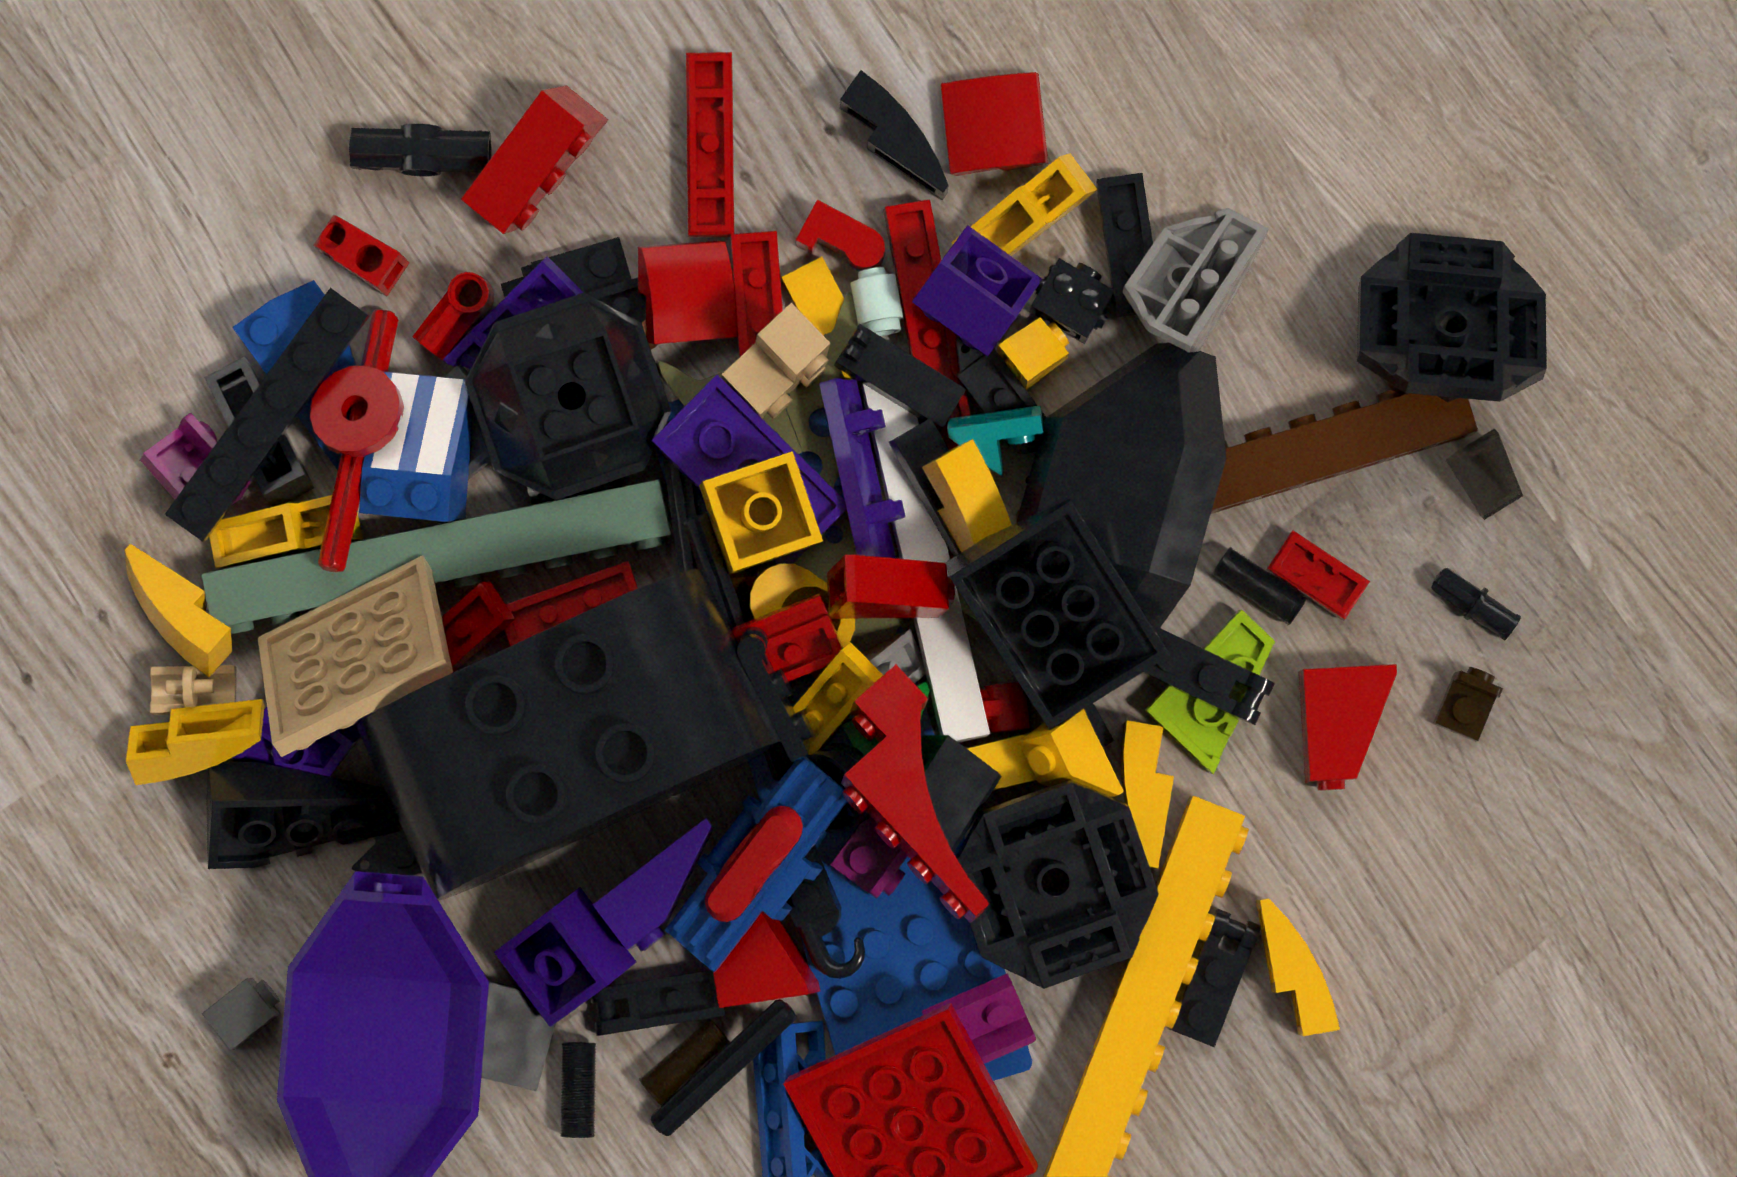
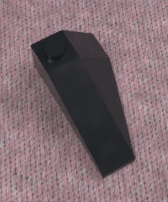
M222 762L208 768L206 795L208 869L257 868L270 864V857L295 851L297 857L313 853L312 846L332 841L346 845L398 831L399 820L383 787L259 762Z

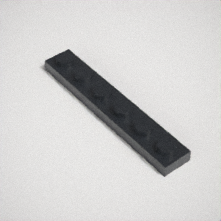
M330 288L165 515L199 540L205 542L370 316Z

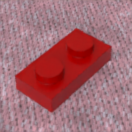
M480 582L442 616L453 672L457 671L515 620L491 582Z

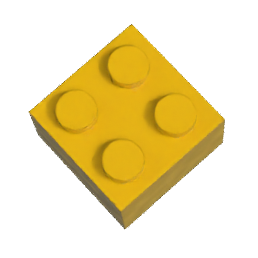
M793 451L702 481L699 485L729 574L823 542Z

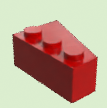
M567 85L541 90L461 200L502 234L515 231L518 228L521 231L525 230L539 212L536 206L546 194L550 195L558 188L566 176L565 171L585 152L593 138L609 119Z

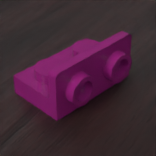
M870 817L858 825L830 866L874 898H878L882 891L890 896L906 874L899 868L908 855L899 846H896L894 849L889 847L875 831L878 823Z
M1008 973L922 1010L924 1015L951 1003L984 1064L1036 1041V1036Z

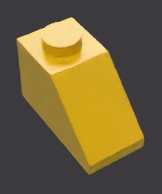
M1040 317L1000 343L997 352L1027 391L1067 360L1069 352L1065 347L1069 344V340L1054 322L1047 326Z
M1084 709L1049 730L1044 722L1018 741L1038 783L1049 787L1071 779L1110 797L1118 796L1124 792Z

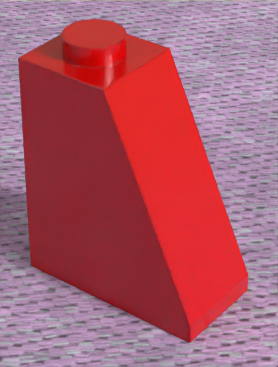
M844 555L827 572L828 611L831 619L939 618L949 610V604H953L955 599V585L950 577L947 576V566L944 562Z
M1396 664L1303 669L1298 672L1305 783L1317 782V791L1345 789V780L1357 779L1396 678Z
M763 911L718 970L713 972L719 1008L820 992L817 978L781 922L771 919Z

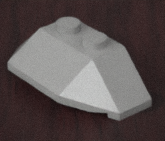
M1229 208L1216 211L1213 216L1198 217L1165 227L1125 284L1123 294L1148 332L1187 352H1199L1237 294L1269 228Z

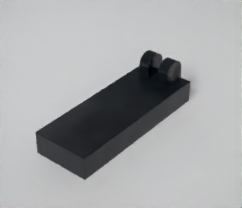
M860 323L834 364L838 369L921 420L925 421L931 418L939 431L942 430L966 391L961 385Z

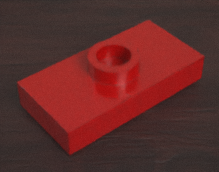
M1294 530L1290 532L1266 569L1343 621L1347 618L1370 583L1368 579Z

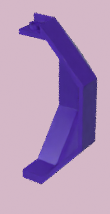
M355 871L288 966L277 1103L308 1177H432L478 1117L489 981L423 876Z

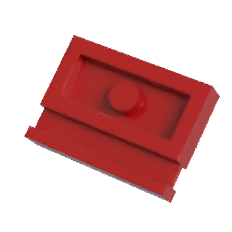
M821 593L736 626L732 630L734 637L739 643L740 636L747 628L757 627L762 629L768 638L766 655L774 671L782 669L788 681L828 666L843 649Z

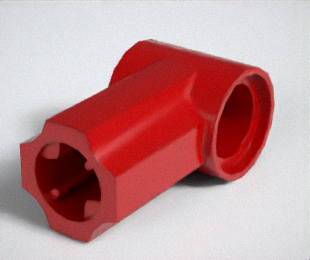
M473 272L458 274L451 280L446 294L412 337L444 361L443 359L466 336L480 316L485 315L491 309L495 295L492 286L483 277ZM470 283H478L482 289L480 301L471 307L463 306L460 300L462 288Z
M1019 682L984 686L985 690H980L990 733L1031 729L1028 697Z

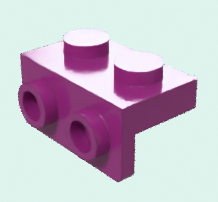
M189 413L182 418L177 429L142 454L140 461L169 494L176 499L216 445L217 437L208 424L203 421L199 422L192 413ZM251 480L248 482V484L245 486V488L243 489V491L240 493V495L237 497V499L235 500V502H234L233 504H235L237 501H239V500L243 497V495H244L245 491L247 490V488H248V486H249Z

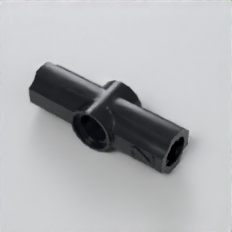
M405 124L401 126V129L351 128L349 141L350 167L352 169L375 171L399 170L401 174L419 177L438 176L441 172L481 173L491 159L492 154L490 131L442 130L441 127L430 124Z

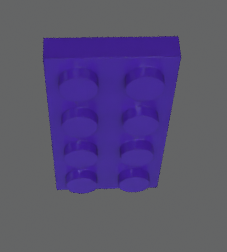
M717 374L650 441L699 490V485L702 481L793 451L821 535L847 509L845 500ZM808 548L771 561L775 565L794 564Z

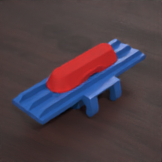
M803 756L794 761L763 803L748 795L742 803L745 808L710 854H703L698 860L699 866L708 874L665 931L710 970L716 972L762 911L771 919L783 921L792 910V907L786 902L804 879L815 880L823 870L819 863L811 862L805 856L847 803L842 795L845 789L807 757Z

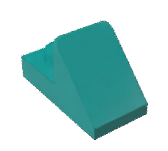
M1041 405L950 418L947 428L949 438L958 445L973 439L986 465L997 474L1002 475L1003 462L999 440L1007 439L1008 444H1023L1035 440V434L1043 433Z

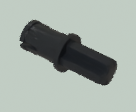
M1449 568L1441 570L1432 583L1431 589L1465 613V619L1469 620L1472 617L1499 635L1504 641L1510 636L1521 619L1520 615L1513 613L1487 595L1489 591L1487 588L1484 587L1480 590Z

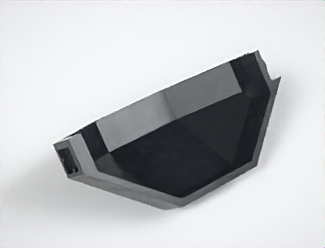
M1157 343L1047 416L1016 523L1071 499L1156 633L1191 586L1226 461L1216 356L1202 351L1187 352L1172 343Z

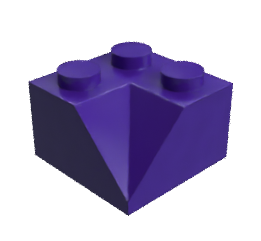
M967 225L912 302L920 307L929 319L942 323L956 333L965 345L979 350L988 356L1016 319L1042 281V278Z
M581 887L494 951L495 955L549 1027L604 989L636 963L630 952L625 949L594 908L593 903Z

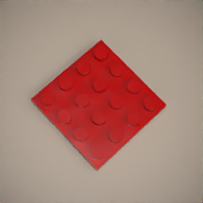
M951 1003L788 1077L783 1083L834 1177H1026L1037 1171L1038 1163Z

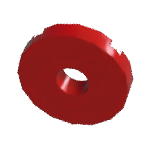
M349 366L334 372L320 384L312 398L310 419L315 434L329 450L335 453L349 454L351 457H364L381 450L394 438L399 429L397 425L400 421V416L403 417L404 404L399 389L384 372L370 366ZM359 402L368 404L365 416L356 421L347 420V412L352 405Z

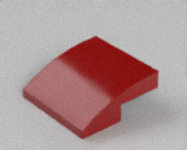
M1039 73L1005 74L941 83L950 174L961 176L996 169L1009 171L1049 164Z
M725 241L638 247V293L646 295V338L649 343L665 344L738 337L735 286Z

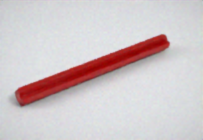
M375 310L372 313L361 366H370L382 372H388L399 321L395 313L388 310ZM359 402L352 405L349 421H356L365 416L368 404ZM341 454L318 559L319 566L325 571L340 573L346 567L360 502L364 457H351L349 454Z

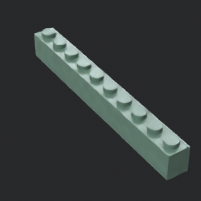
M661 478L354 541L350 544L346 567L340 573L325 571L319 566L320 548L209 571L201 574L209 614L230 627L231 634L255 629L253 621L271 617L272 625L292 621L299 617L298 611L318 608L422 555L432 569L434 583L453 579L454 587L457 588L482 582L481 573L498 570L500 578H506L527 573L526 564L544 561L545 568L549 569L572 564L571 555L589 551L592 560L618 554L617 545L635 542L636 550L664 545L662 536L670 535L672 531Z

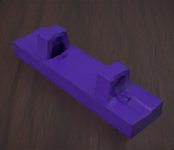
M834 378L821 382L819 385L857 555L896 558L888 523L906 517L902 500L893 501L889 499L883 501L868 434L869 432L886 427L882 409L872 410L871 408L863 410L857 380Z

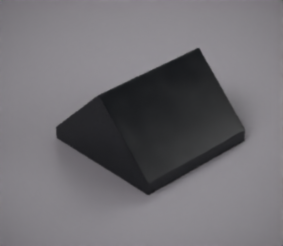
M923 735L921 738V753L927 788L937 820L954 853L998 784L1001 775L951 736Z

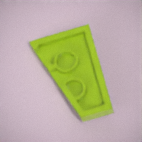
M1240 609L1203 649L1260 675L1275 641ZM1235 682L1228 697L1241 702L1247 686ZM1170 685L1144 710L1160 726H1163V729L1210 774L1215 773L1221 760L1222 752L1239 721L1238 718Z

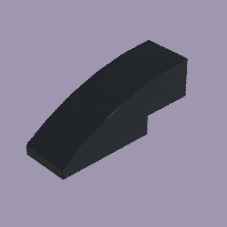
M860 70L840 98V109L874 131L867 140V149L943 200L948 193L949 185L939 160L924 133L904 107L884 87Z
M246 356L204 377L228 427L260 384ZM285 432L254 474L263 496L271 507L285 504L314 489L287 432Z

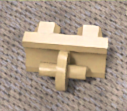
M220 665L210 677L199 671L195 666L151 667L150 713L152 715H170L171 709L236 702L237 667L235 665Z

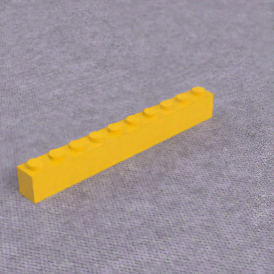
M1196 796L1189 797L1156 882L1159 895L1140 934V940L1133 957L1125 962L1043 1177H1110L1107 1175L1114 1158L1122 1161L1131 1139V1134L1124 1132L1130 1115L1138 1117L1147 1098L1148 1090L1141 1088L1148 1070L1154 1073L1157 1071L1165 1050V1046L1158 1044L1164 1027L1173 1028L1181 1009L1182 1003L1175 1000L1181 983L1189 985L1195 973L1199 959L1192 957L1198 939L1206 941L1212 929L1215 915L1208 913L1215 896L1223 898L1230 882L1232 872L1225 868L1231 852L1239 855L1249 831V828L1242 826L1245 815Z

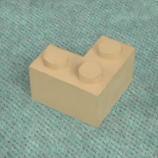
M791 302L757 334L756 343L722 373L721 379L762 419L767 414L774 419L793 401L788 395L800 383L806 388L809 387L826 370L825 365L829 361L826 356L831 343Z

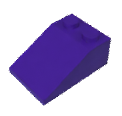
M705 818L593 904L594 908L626 950H631L637 946L641 952L645 951L666 935L661 927L670 920L714 830V826L708 819Z

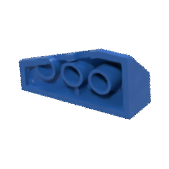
M313 280L271 299L232 327L266 374L276 363L325 294ZM350 345L323 381L338 370L349 366H357ZM315 391L297 416L338 470L341 453L338 454L329 450L313 430L310 410ZM352 406L347 412V420H349Z

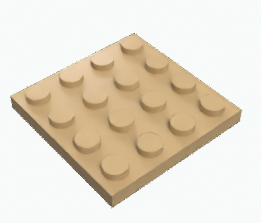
M423 555L257 637L273 746L281 757L295 750L306 749L316 740L338 729L348 728L355 724L358 719L453 673L432 569Z

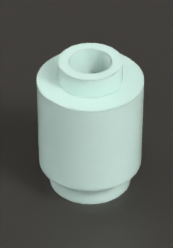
M884 267L859 271V279L850 283L858 325L860 323L879 336L900 332V320L904 317L896 275L886 274Z

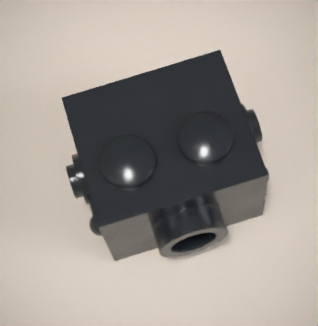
M1059 258L1055 265L1049 267L1048 275L1042 279L1035 289L1036 298L1029 312L1038 318L1041 317L1043 321L1049 324L1054 322L1062 332L1085 344L1093 329H1102L1108 318L1105 316L1106 311L1114 303L1112 297L1115 290L1101 283L1102 275L1093 268L1083 263H1078L1074 267Z

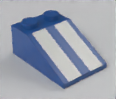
M384 372L400 391L404 404L403 417L400 416V421L397 425L399 429L394 438L381 450L364 456L359 513L442 522L466 518L473 409L464 385L465 379Z

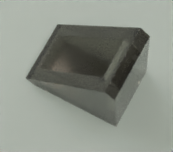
M1495 429L1461 448L1446 459V462L1484 520L1523 497L1501 437Z

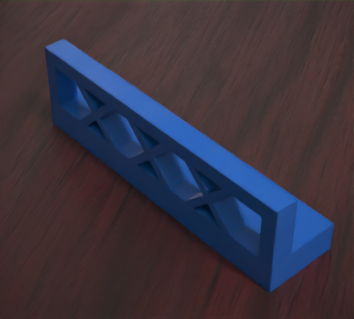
M823 1021L792 1023L753 1059L762 1177H811L813 1173L817 1177H834L817 1145L812 1153L805 1148L804 1134L807 1131V1127L783 1085L784 1081L791 1075L826 1060ZM808 1032L809 1052L804 1060L797 1054L795 1033Z

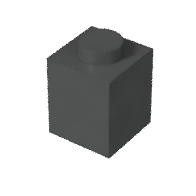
M246 978L205 1010L202 1015L231 1051L238 1049L281 1015L275 1007L280 1000L264 980L257 983L254 978Z

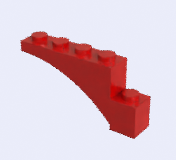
M895 664L853 702L850 711L855 717L852 719V723L866 739L871 741L875 737L879 744L844 774L841 784L845 787V790L842 792V795L858 813L861 814L866 810L878 823L875 831L889 847L894 849L896 846H899L911 860L907 862V865L918 879L925 884L929 881L934 883L944 894L940 898L942 904L955 918L961 919L964 916L972 923L986 910L990 903L965 873L952 852L937 820L927 788L921 753V711L924 709L928 698Z

